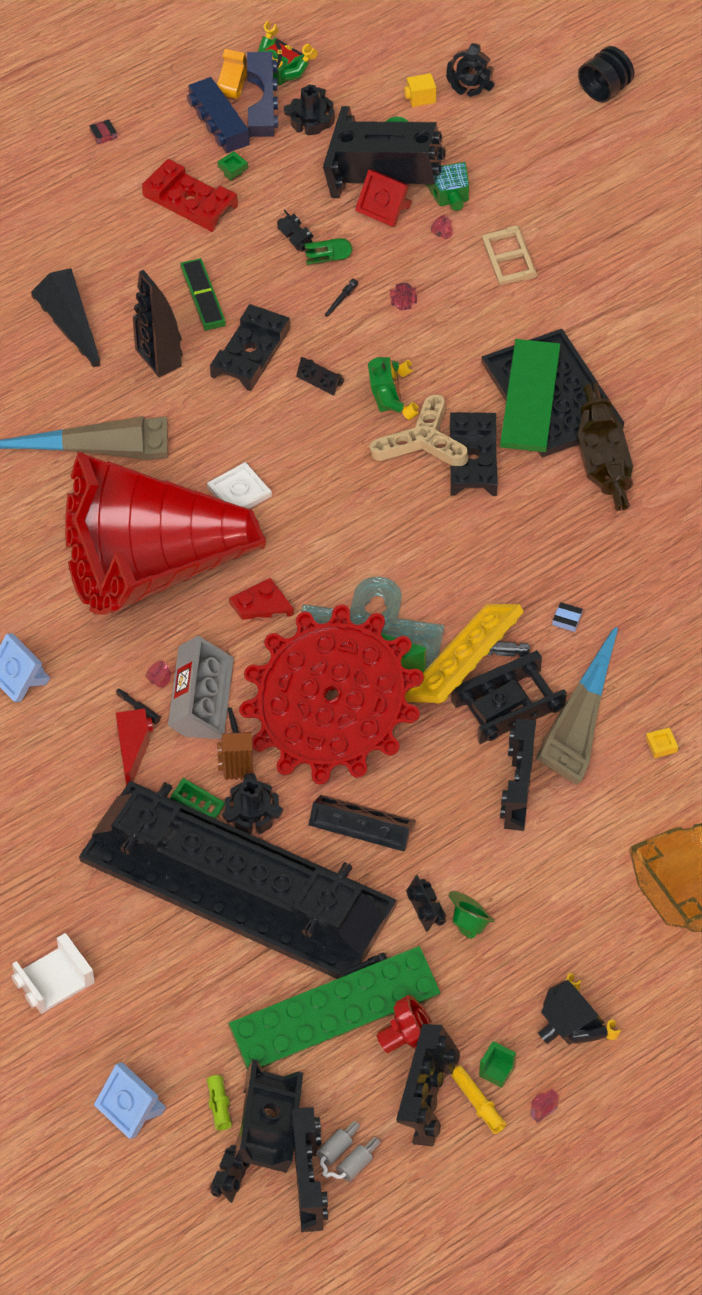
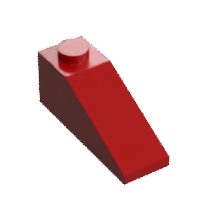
M145 709L116 712L126 786L129 781H134L149 745V733L153 732L152 719L146 718Z

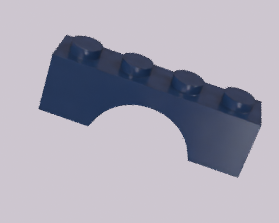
M247 52L248 82L257 85L264 93L257 104L248 107L249 137H274V128H278V115H274V110H278V99L273 97V91H277V78H273V73H277V60H272V52Z

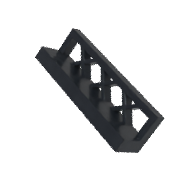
M320 795L313 802L308 826L405 852L410 832L414 829L416 820Z

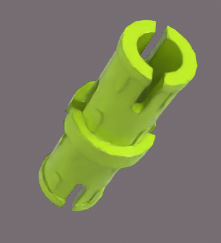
M213 1075L206 1080L210 1094L208 1104L213 1112L215 1129L223 1131L232 1126L228 1109L230 1101L229 1097L225 1094L223 1076Z

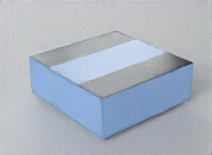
M560 602L552 625L575 632L583 614V609Z

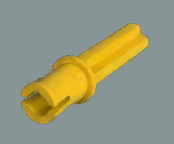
M457 1066L453 1074L450 1075L476 1108L477 1117L485 1121L493 1134L500 1133L505 1129L507 1123L496 1111L494 1102L486 1099L462 1066Z

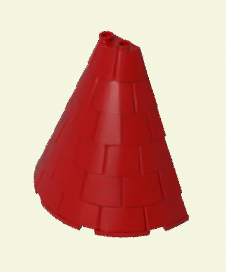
M82 452L77 453L71 472V478L74 479V492L67 493L65 539L66 547L72 548V560L68 562L74 588L81 602L90 605V612L98 615L112 614L182 581H187L205 571L212 570L232 559L239 558L257 549L265 548L266 538L260 529L259 521L256 519L253 510L169 481H161L109 461L104 462Z

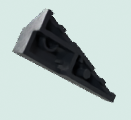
M72 269L49 273L31 291L32 298L36 299L41 305L42 310L52 317L53 322L70 342H74L79 348V352L89 359L93 368L101 366Z

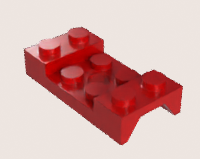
M167 159L142 183L144 197L211 232L215 230L219 216L229 206L234 209L238 207L236 193L220 185L215 189L185 173L184 166L170 159Z

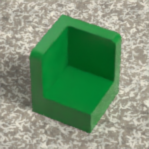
M493 1041L480 1061L479 1077L503 1088L515 1069L516 1053Z

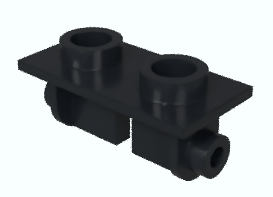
M284 210L287 216L277 221V228L286 238L290 237L288 240L294 245L296 250L303 252L306 250L304 244L313 242L311 239L314 236L307 227L303 229L300 227L302 222L295 214L290 216Z
M301 357L296 377L334 396L337 386H342L344 383L342 375L314 363L312 359L308 360Z
M416 875L406 892L418 915V919L421 921L425 931L428 932L435 923L437 926L445 924L447 915L439 902L431 903L437 899L431 883L426 881V879L420 880L418 875Z
M230 1145V1148H226L219 1165L226 1172L217 1171L210 1185V1193L213 1196L220 1197L221 1194H224L230 1203L233 1202L236 1193L239 1191L246 1169L250 1166L249 1163L234 1160L236 1145Z

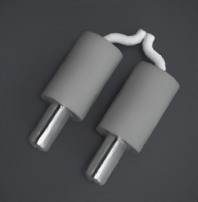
M353 1121L344 1131L338 1129L316 1151L320 1159V1165L324 1170L322 1175L326 1178L333 1176L336 1179L343 1178L348 1182H352L373 1160L371 1153L380 1145V1140L373 1137L365 1147L358 1145L336 1168L339 1175L334 1172L327 1173L326 1165L331 1166L353 1143L351 1137L360 1128V1125Z

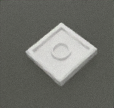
M246 462L207 483V488L216 498L247 509L272 497V491Z

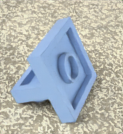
M13 633L6 634L0 645V688L14 702H21L30 686L47 685L50 677L41 666L40 660Z
M123 1062L115 1065L94 1103V1106L129 1139L137 1137L146 1120L162 1115L166 1108L158 1100L159 1096Z

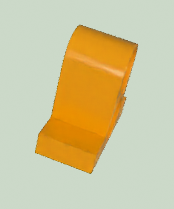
M224 49L222 56L224 64L217 86L225 97L238 100L247 77V58L245 53Z

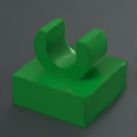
M234 151L217 161L218 168L224 172V176L230 181L248 169V162Z

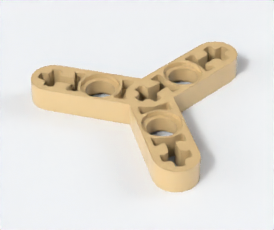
M431 395L425 399L415 428L375 439L369 445L371 457L378 461L421 449L451 466H463L469 459L467 448L464 445L439 432L446 411L445 399L441 395ZM429 419L435 420L432 423H425V421ZM401 441H407V442H408V443L405 444V445H398V444H397L398 442H401ZM439 444L446 445L443 448H436V446Z

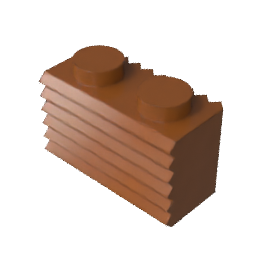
M252 732L223 733L222 742H217L218 770L224 771L225 780H232L233 778L236 780L240 778L242 780L245 774L254 773Z

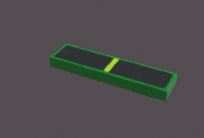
M202 258L181 262L180 268L204 331L226 326L225 318Z

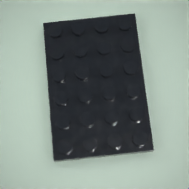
M563 329L530 339L532 341L560 343L546 452H538L541 457L578 445L576 437L582 418L580 408L587 402L583 389L585 385L591 383L593 388L592 384L597 383L600 397L609 399ZM514 345L484 355L481 358V363L505 401L507 400ZM612 404V410L616 415L617 419L619 420L620 424L622 425V428H624V421L622 420V418L620 417V415L618 414V412Z

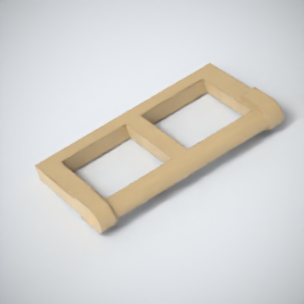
M516 225L482 235V241L499 286L537 277V272L519 226ZM516 236L520 249L498 255L494 254L490 244L491 241ZM524 257L528 270L502 276L498 262Z

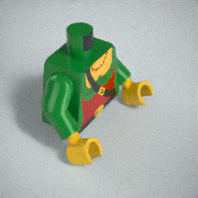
M270 21L265 22L264 30L267 33L266 36L262 37L257 52H272V60H277V73H273V78H277V85L299 79L309 65V59L313 60L317 57L316 49H312L310 44H306L302 49V54L276 37L272 40L271 37L275 36L279 31L278 26L274 24L273 29L269 30L271 23Z
M376 357L368 363L370 385L380 413L389 410L398 413L402 412L408 420L413 419L419 414L416 411L419 408L416 403L411 402L408 406H404V403L401 402L398 374L401 377H405L414 372V370L409 369V366L413 364L410 360L399 364L397 361L391 360L390 357Z

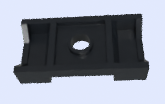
M249 304L240 318V326L223 351L219 350L210 364V376L216 378L222 373L239 379L247 390L252 391L290 331V318ZM248 348L255 349V351L246 352L245 350Z
M450 412V438L464 445L467 448L468 456L474 454L479 457L477 459L469 458L468 462L463 466L450 465V496H455L464 488H484L492 496H497L496 413Z
M516 718L515 728H510L508 756L512 757V767H516L514 781H509L508 790L502 791L500 819H505L504 829L524 831L536 720Z
M422 1024L396 1118L398 1123L415 1129L412 1140L414 1145L434 1146L435 1139L440 1134L441 1126L433 1112L437 1107L438 1090L443 1085V1073L453 1074L455 1065L458 1064L460 1059L459 1049L442 1025Z
M252 1059L246 1071L244 1093L246 1094L241 1130L237 1137L234 1160L284 1173L288 1171L293 1161L295 1145L292 1109H298L300 1105L303 1072L298 1071L287 1076L272 1074L263 1071L258 1060ZM265 1109H272L277 1116L271 1117L267 1115Z
M314 1107L292 1109L301 1232L323 1231V1220H328L327 1191L321 1192V1182H315L314 1168L312 1167V1157L316 1156V1146H321L320 1117L314 1116Z

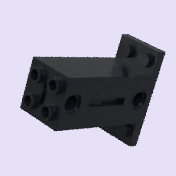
M341 106L323 164L331 198H340L341 191L345 189L346 183H364L370 169L405 184H435L437 176L441 175V162L446 157L445 147H442L441 144L442 132L438 131L437 122L355 121V116L352 115L350 106Z

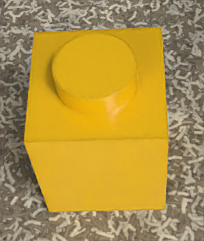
M431 73L407 77L406 87L403 90L405 99H409L411 107L436 103L437 87Z

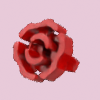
M407 995L395 1002L396 1005L393 1006L395 1019L390 1021L391 1025L382 1029L376 1035L383 1050L388 1054L406 1043L416 1050L422 1024H430L432 1022L424 1007L418 1003L415 997Z

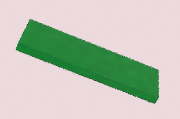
M515 339L500 442L501 448L546 452L560 343Z

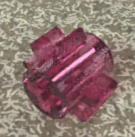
M408 283L396 284V289L390 290L391 305H396L399 310L411 309L412 303H417L416 288H412Z

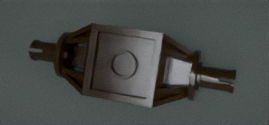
M591 383L583 388L587 402L580 408L582 418L576 437L586 476L601 488L602 493L613 496L615 510L621 511L620 506H622V510H626L630 507L626 491L633 485L631 478L633 465L624 431L612 410L611 401L600 397L597 383L592 384L593 388ZM604 475H608L610 479L606 480Z

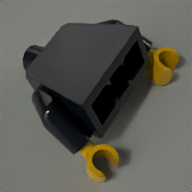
M573 973L567 975L566 981L563 980L548 989L541 1013L549 1023L537 1032L547 1045L558 1035L567 1044H579L604 1038L609 1040L618 1038L621 1030L614 1031L611 1029L615 1027L617 1022L610 1020L606 1027L603 1025L605 1022L579 992L581 980L573 982L575 976Z

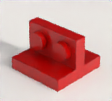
M370 169L365 178L355 211L389 226H396L400 211L409 209L412 200L405 198L409 185Z

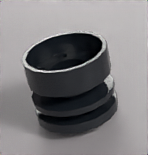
M607 46L579 68L578 79L583 90L590 98L604 103L633 81L635 71L629 57L622 50L614 46Z

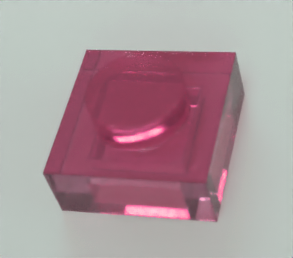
M553 1089L545 1094L543 1092L538 1094L532 1100L530 1116L537 1123L558 1108L559 1095Z

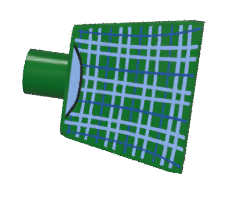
M466 162L441 166V175L437 176L436 183L426 184L439 206L450 205L452 210L458 211L463 208V202L469 200Z

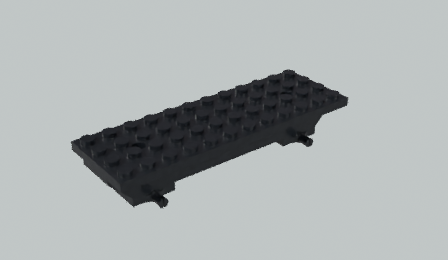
M129 781L121 795L116 797L92 833V838L79 855L80 862L336 979L341 978L339 975L341 972L364 961L397 905L396 899L347 878L353 869L349 863L347 865L344 862L338 873L168 798L167 796L173 787L169 783L167 785V782L163 783L158 792H154Z

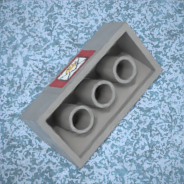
M199 635L183 643L178 648L168 726L185 737L222 739V734L225 732L234 657Z

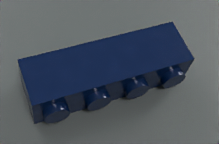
M212 77L188 85V103L191 107L194 106L199 119H203L206 123L208 132L213 133L218 146H222L226 153L248 146L249 129Z

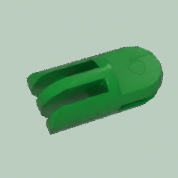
M345 238L304 244L305 248L309 249L305 251L306 257L309 258L306 260L307 265L344 260L349 258L353 250L352 244Z

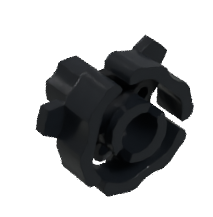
M471 43L469 49L458 51L447 64V80L451 83V87L460 95L464 94L467 88L462 86L459 80L467 86L480 85L478 88L470 89L467 92L469 97L480 94L484 89L490 91L495 85L492 80L494 68L492 66L487 68L490 58L481 52L480 44ZM459 57H463L459 60L457 64V69L455 71L454 64Z
M308 84L301 89L300 99L295 98L290 105L284 106V114L290 116L291 126L296 132H302L304 125L306 135H316L332 126L335 121L333 102L325 97L326 89Z
M249 773L244 775L243 783L230 789V797L225 798L226 810L222 813V816L227 823L232 822L235 828L248 834H252V823H255L256 832L262 834L273 826L274 819L280 818L283 808L279 806L278 794L272 793V787L257 781L255 773Z

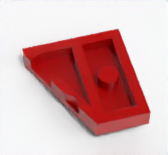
M271 578L229 598L230 605L242 620L254 619L255 617L271 618L272 614L286 613V616L294 615V608Z

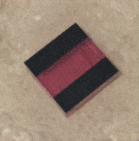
M109 119L89 125L90 132L97 144L117 139V132Z

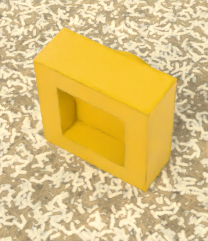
M670 727L646 733V741L654 759L678 752V745Z

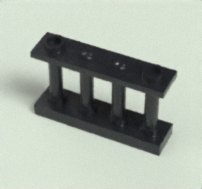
M537 650L465 681L452 691L451 702L455 708L467 705L480 724L478 727L479 744L493 741L498 736L509 732L510 728H515L516 718L536 720L549 713H556L565 706L567 692L563 689L553 693L539 673L541 671L542 656ZM531 677L545 698L532 703L518 681ZM513 680L527 697L526 702L522 704L523 707L513 712L509 711L502 715V717L485 724L472 708V702Z

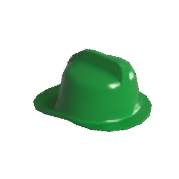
M456 891L449 892L448 896L455 904L453 923L467 938L473 939L476 934H481L485 930L489 922H495V919L489 916L485 909L471 897Z

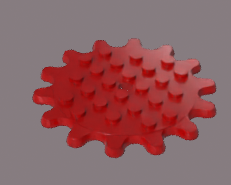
M343 604L333 609L331 619L324 624L316 623L311 613L301 612L296 617L297 632L293 637L283 638L277 633H271L266 636L264 644L271 653L269 662L261 666L250 665L244 671L246 680L257 685L258 693L255 698L244 701L239 707V712L244 718L259 719L262 725L261 730L252 737V748L255 751H264L271 747L278 748L281 755L276 768L281 775H290L299 765L308 764L312 769L313 782L323 785L329 781L330 774L336 766L344 765L353 777L361 778L367 773L366 758L371 752L379 750L387 756H393L398 753L400 745L393 736V729L400 723H415L418 721L420 711L416 706L406 702L405 695L409 690L423 683V672L419 669L409 670L402 667L401 659L410 651L412 647L411 640L406 636H400L392 641L383 639L381 632L385 625V618L379 613L370 615L366 622L356 625L350 620V609ZM330 690H337L338 696L328 701L326 694Z

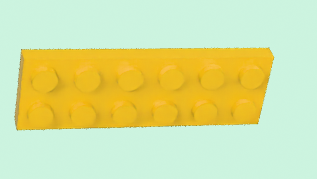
M485 604L423 672V683L406 693L405 699L407 702L439 704L446 701L449 694L463 682L466 675L474 670L477 666L476 664L490 652L495 643L504 637V633L516 624L517 619L524 612L521 605Z

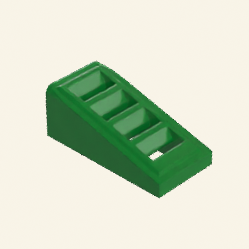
M182 778L170 797L172 800L215 819L225 806L224 801L185 778ZM183 793L188 794L186 798L182 796ZM192 797L197 798L194 803L190 801ZM201 801L206 802L203 808L198 806ZM214 805L213 811L211 813L208 812L209 806Z

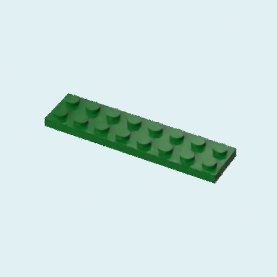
M418 946L229 1022L228 1027L246 1069H248L252 1059L258 1060L263 1068L395 1014L393 1007L396 1005L395 1002L407 995L415 997L418 1003H422L439 996L441 992L422 949Z

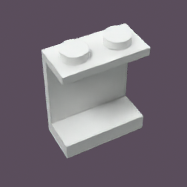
M66 933L57 937L58 949L22 969L17 961L12 963L14 974L11 977L18 989L23 988L29 1005L32 1008L36 1006L41 1014L95 983L92 968Z

